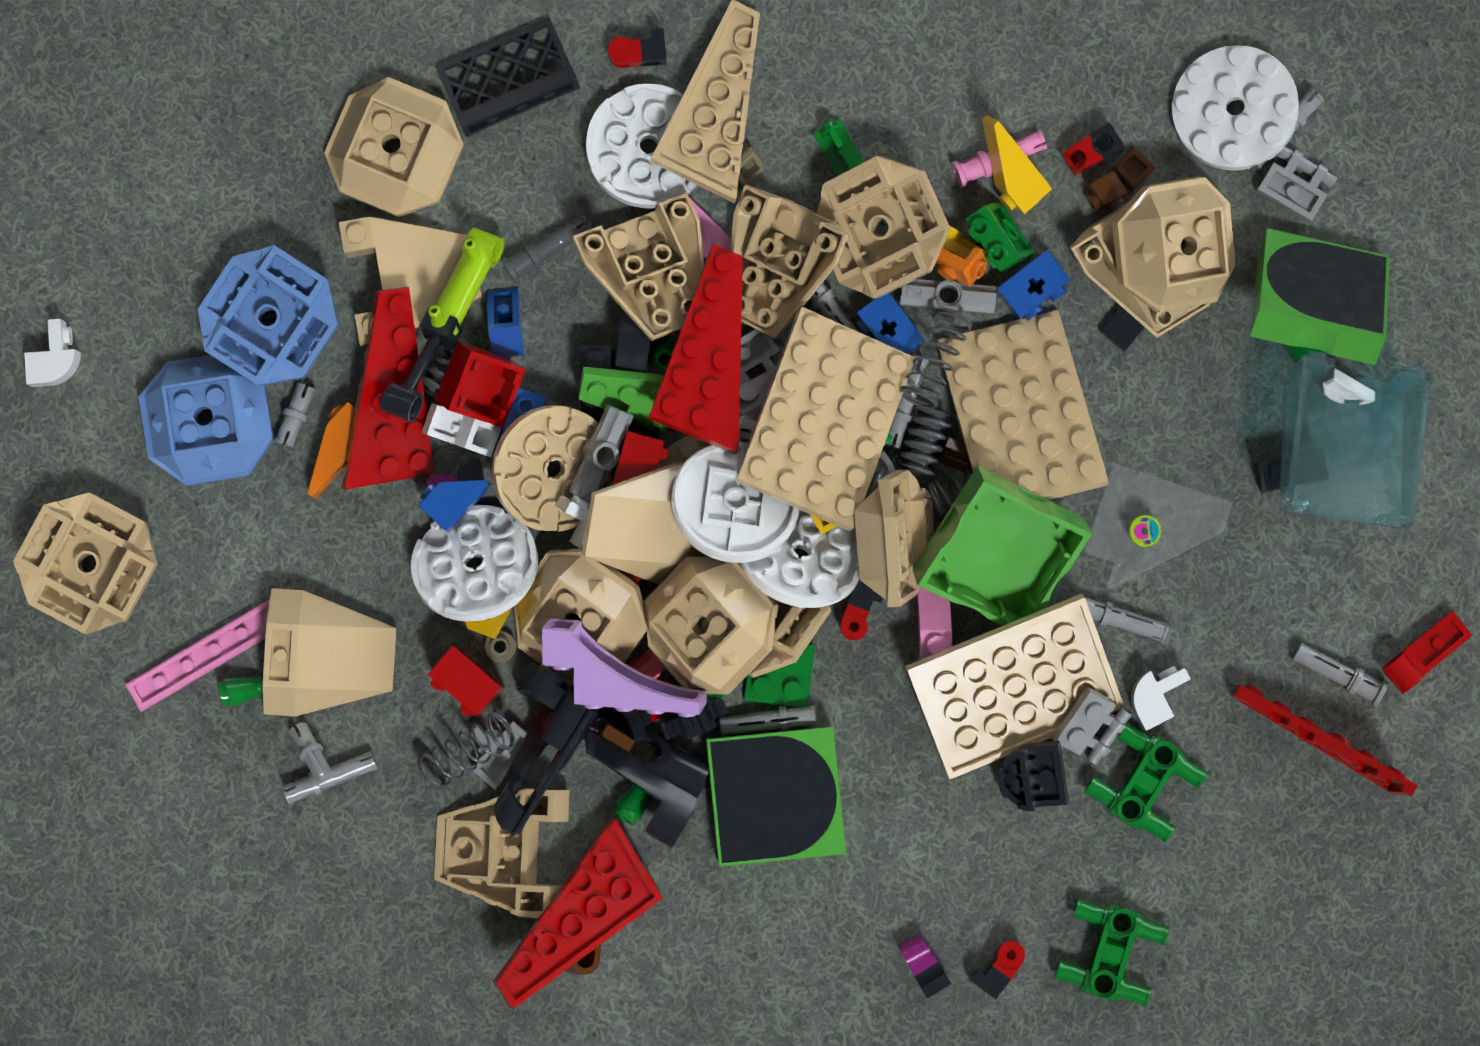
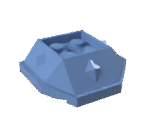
M275 245L232 256L197 309L204 351L258 386L305 379L339 327L329 281ZM268 311H275L277 313L276 322L271 326H264L262 324L263 315Z
M211 355L167 362L138 396L148 459L186 486L250 476L274 441L266 385H256ZM210 409L213 413L212 421L208 425H200L198 421L200 412Z

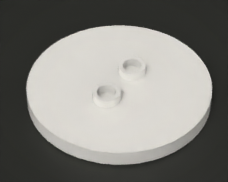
M739 442V452L737 454L714 445H708L695 452L681 466L671 493L673 517L684 538L703 554L731 563H746L760 560L777 551L790 537L799 514V509L734 481L748 445L746 442Z

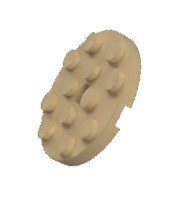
M562 405L538 407L517 418L501 436L492 462L494 489L504 509L517 521L539 531L560 532L577 527L580 520L565 513L555 505L561 495L572 499L573 495H575L569 492L584 458L583 447L587 440L593 437L599 423L584 412ZM602 447L597 452V460L605 456L606 447ZM558 460L561 464L560 472L554 477L548 476L547 468L549 462ZM613 469L609 471L602 489L612 486Z

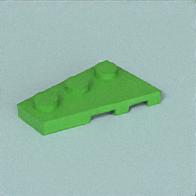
M583 366L578 389L579 400L603 409L606 408L607 404L632 414L633 419L644 422L647 426H655L660 431L667 433V426L647 419L663 375Z

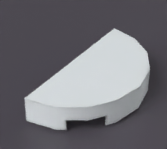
M1335 368L1328 371L1323 377V392L1329 399L1344 404V399L1359 400V405H1364L1375 401V391Z

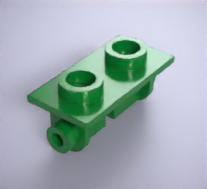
M841 119L835 122L829 121L821 126L822 129L813 133L836 177L864 163Z

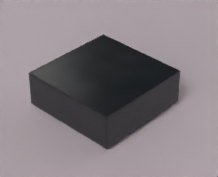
M1120 307L1100 333L1125 352L1145 327Z

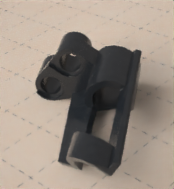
M529 661L515 686L518 692L542 705L500 784L502 793L494 806V814L498 824L512 835L521 832L554 776L570 761L599 714L598 709L585 708V705L574 704V689L564 682L561 676L532 661ZM551 745L558 752L525 806H523L515 796L545 747Z
M608 707L599 708V714L583 738L585 740L586 753L661 802L645 831L651 837L673 848L695 810L697 798L708 775L709 763L646 728V735L640 739L656 747V750L650 761L644 762L599 736L598 723L600 716L628 731L620 719L619 713Z

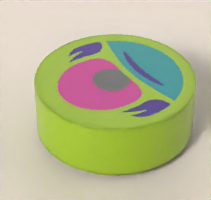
M1139 516L1129 526V537L1139 547L1152 546L1160 539L1161 526L1152 516Z

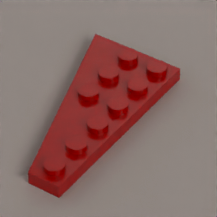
M713 244L647 419L737 454L739 452L743 256Z

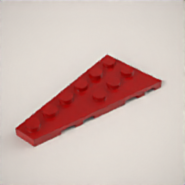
M409 287L375 291L369 325L368 349L365 350L363 360L365 362L363 378L360 379L352 423L351 447L348 449L346 458L348 465L341 487L344 490L434 474L430 437L421 433L427 418L422 379L416 391L423 394V404L414 422L408 423L380 411L381 398L387 386L392 382L399 385L405 384L419 357Z
M1249 683L1245 687L1237 685L1232 692V698L1389 793L1412 796L1418 787L1417 784L1406 779V775L1392 766L1388 768L1378 763L1379 758L1364 749L1361 751L1355 750L1350 747L1351 741L1340 734H1327L1318 729V725L1303 716L1299 718L1290 713L1291 709L1277 700H1274L1272 703L1263 698L1264 692Z
M616 819L609 820L493 980L509 1008H516L663 899Z

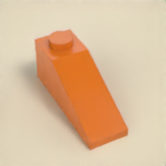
M349 402L344 406L342 404L337 405L328 416L330 422L325 428L308 489V494L314 499L318 498L348 464L346 458L348 449L351 447L352 423L355 407Z

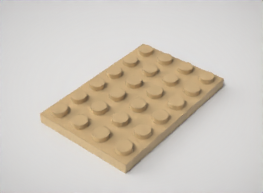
M804 307L798 309L734 481L843 529L853 530L855 527L854 510L864 501L903 394V391L900 393L899 390L907 383L908 378H906V375L911 372L915 357Z
M1058 310L1035 315L1029 321L1023 318L962 333L966 337L965 341L952 337L937 340L939 343L957 349L960 355L954 356L938 348L941 360L953 367V370H944L972 472H974L978 465L1047 500L1108 486L1109 480Z
M1082 593L905 666L949 779L1006 757L1020 745L1042 742L1052 738L1087 686L1113 700L1115 707L1110 713L1125 707L1086 599Z

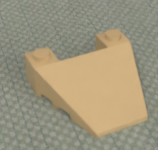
M364 217L339 222L343 251L348 258L376 253L382 290L409 287L415 332L421 330L419 325L426 311L438 301L462 255L463 243L467 235L375 217ZM480 289L473 302L482 297ZM372 312L355 314L359 343L364 350L368 349L369 325Z
M534 789L519 790L515 797L520 804L525 806ZM547 789L521 832L516 835H512L502 829L496 820L494 806L498 797L437 816L434 880L466 894L485 900L484 902L493 906H499L518 917L539 918L562 886L536 884L539 821L568 822L570 790ZM445 819H447V822H446V843H445V864H444V877H443V856H444Z

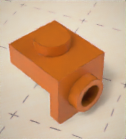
M977 246L966 260L942 248L936 261L938 273L944 279L950 282L956 280L969 288L976 279L983 276L988 263L983 250Z

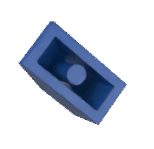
M518 287L488 290V332L492 353L506 358L524 355Z
M486 480L439 482L437 486L432 483L420 495L423 501L419 507L446 532H451L488 491L492 484Z

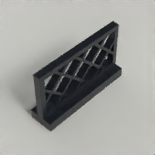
M550 17L435 66L466 137L580 88L575 72ZM548 28L551 37L547 47L532 43L535 32ZM512 42L523 45L518 60L503 55L506 45ZM554 44L557 51L551 50ZM529 48L544 53L538 67L523 62ZM484 54L495 58L489 72L474 67L477 58ZM549 55L561 59L565 67L555 72L543 69ZM500 60L515 65L509 79L495 75ZM456 66L466 70L461 84L449 81L445 71ZM520 67L535 72L530 83L523 85L515 82ZM471 73L486 77L480 92L466 87ZM492 80L506 84L502 95L493 97L486 94ZM452 88L458 90L456 95H454ZM463 92L478 97L474 107L465 111H461L458 104Z

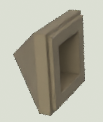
M752 147L748 148L741 155L738 183L743 188L766 169V166Z

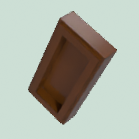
M607 725L602 733L604 738L627 752H631L636 744L634 740L610 725Z

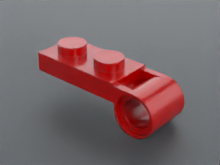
M1450 611L1390 660L1381 670L1399 692L1404 694L1418 684L1425 674L1473 635L1457 615Z

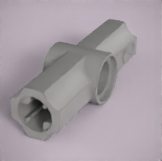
M916 279L901 287L900 306L932 309L948 308L954 311L994 314L997 286L973 284L969 288L956 281ZM952 289L956 294V301L949 304L944 303L939 294L941 290Z
M606 405L593 437L587 440L583 447L584 458L569 492L591 501L592 493L602 489L609 471L619 462V448L633 419L632 414L612 405ZM602 447H606L605 456L597 460V452Z

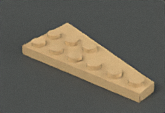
M731 0L650 162L735 204L760 13L735 0Z

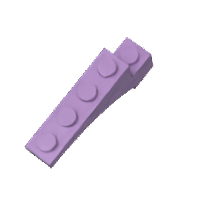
M551 618L542 628V665L553 666L555 670L574 668V704L585 705V708L588 709L615 707L617 711L621 712L638 709L646 710L649 714L674 712L678 713L681 717H693L699 715L707 703V691L688 689L664 683L624 664L606 651L582 628V621Z

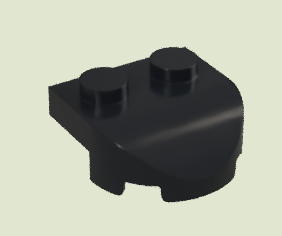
M1060 741L1023 744L1012 750L1005 758L998 772V786L1003 797H1007L1016 804L1018 809L1034 811L1036 807L1068 804L1069 795Z

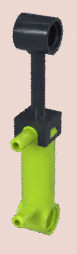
M475 227L469 231L463 243L462 255L435 305L428 308L419 325L427 342L405 384L399 385L392 382L387 386L381 398L380 411L408 423L415 421L423 404V394L417 392L416 388L438 346L442 345L453 350L462 333L460 325L490 268L498 264L503 254L505 245L503 238Z

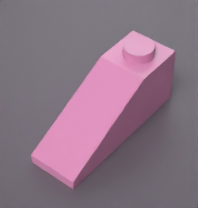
M921 587L917 594L919 660L952 647L950 601Z

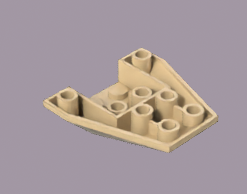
M745 185L733 214L730 251L743 256L741 322L774 339H778L795 318L798 309L807 303L838 264L849 234L838 223L789 199Z
M687 193L659 203L655 211L606 230L601 225L572 237L586 269L651 341L681 329L704 267L700 220Z
M1126 203L1089 226L1070 246V249L1084 274L1141 323L1151 334L1158 338L1210 306V303L1166 312H1156L1131 292L1118 285L1112 221L1120 212L1124 211L1128 205ZM1185 239L1181 242V251L1185 248Z
M675 462L593 492L582 555L659 585L686 557H709L693 547L684 538L673 517L671 493L677 473L685 462Z
M272 588L265 637L262 686L264 714L299 716L393 691L397 628L305 590Z

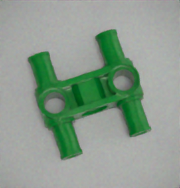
M1127 722V727L1123 729L1121 734H1118L1116 739L1121 740L1140 752L1141 758L1122 789L1117 791L1097 779L1096 776H1093L1083 793L1090 795L1107 806L1109 814L1133 829L1140 830L1142 828L1166 843L1176 826L1154 814L1151 808L1170 776L1175 774L1199 789L1206 779L1208 771L1187 760L1183 751L1157 735H1151L1150 737ZM1161 746L1166 747L1170 752L1169 761L1165 764H1159L1155 759V751ZM1128 800L1134 801L1137 805V813L1132 818H1126L1122 814V805Z
M1078 898L1074 906L1072 918H1078L1099 925V936L1090 966L1088 965L1084 968L1059 959L1054 979L1081 986L1080 989L1084 993L1113 1002L1118 1001L1120 998L1146 1007L1152 988L1126 981L1123 975L1134 940L1138 937L1164 946L1170 927L1145 920L1140 913L1113 904H1106L1103 907ZM1124 913L1129 919V924L1124 930L1117 931L1113 926V919L1117 914ZM1100 975H1108L1111 981L1110 987L1103 992L1097 991L1094 985L1096 978Z

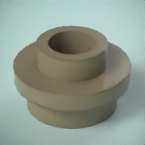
M499 631L496 639L488 637L485 642L486 655L494 662L504 663L509 661L516 652L514 638L504 631ZM498 641H503L506 644V650L502 653L495 651L494 646Z

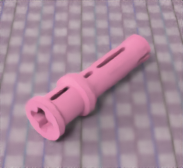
M1036 131L1015 141L1026 156L1047 149L1041 131ZM980 150L976 152L974 157L962 162L954 161L951 163L961 188L967 187L968 182L983 176L988 178L993 174L989 152L986 153Z

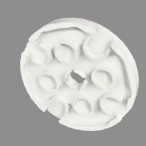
M1240 45L1225 46L1202 55L1185 70L1173 96V121L1177 134L1185 148L1201 162L1223 170L1250 169L1252 166L1275 157L1291 139L1299 116L1298 93L1290 73L1274 56L1254 47ZM1240 100L1245 107L1239 115H1231L1227 112L1226 106L1232 101Z
M658 84L632 85L624 88V90L609 99L607 98L594 113L586 137L588 164L599 185L618 201L634 207L656 208L661 202L685 193L689 195L697 187L696 184L650 162L653 153L645 154L640 148V143L644 139H652L658 145L683 96L681 92Z
M474 505L451 532H446L434 521L430 524L431 529L421 540L418 539L412 553L411 574L421 599L436 613L458 621H481L508 611L527 594L535 580L538 569V552L528 527L505 513L503 509L489 505ZM473 558L483 560L477 567V570L467 567L468 561Z
M800 509L790 537L777 551L760 560L740 563L750 581L766 596L798 608H818L837 603L854 590L860 579L857 539L853 532L837 526L820 535L809 514ZM794 549H802L808 553V556H802L800 559Z

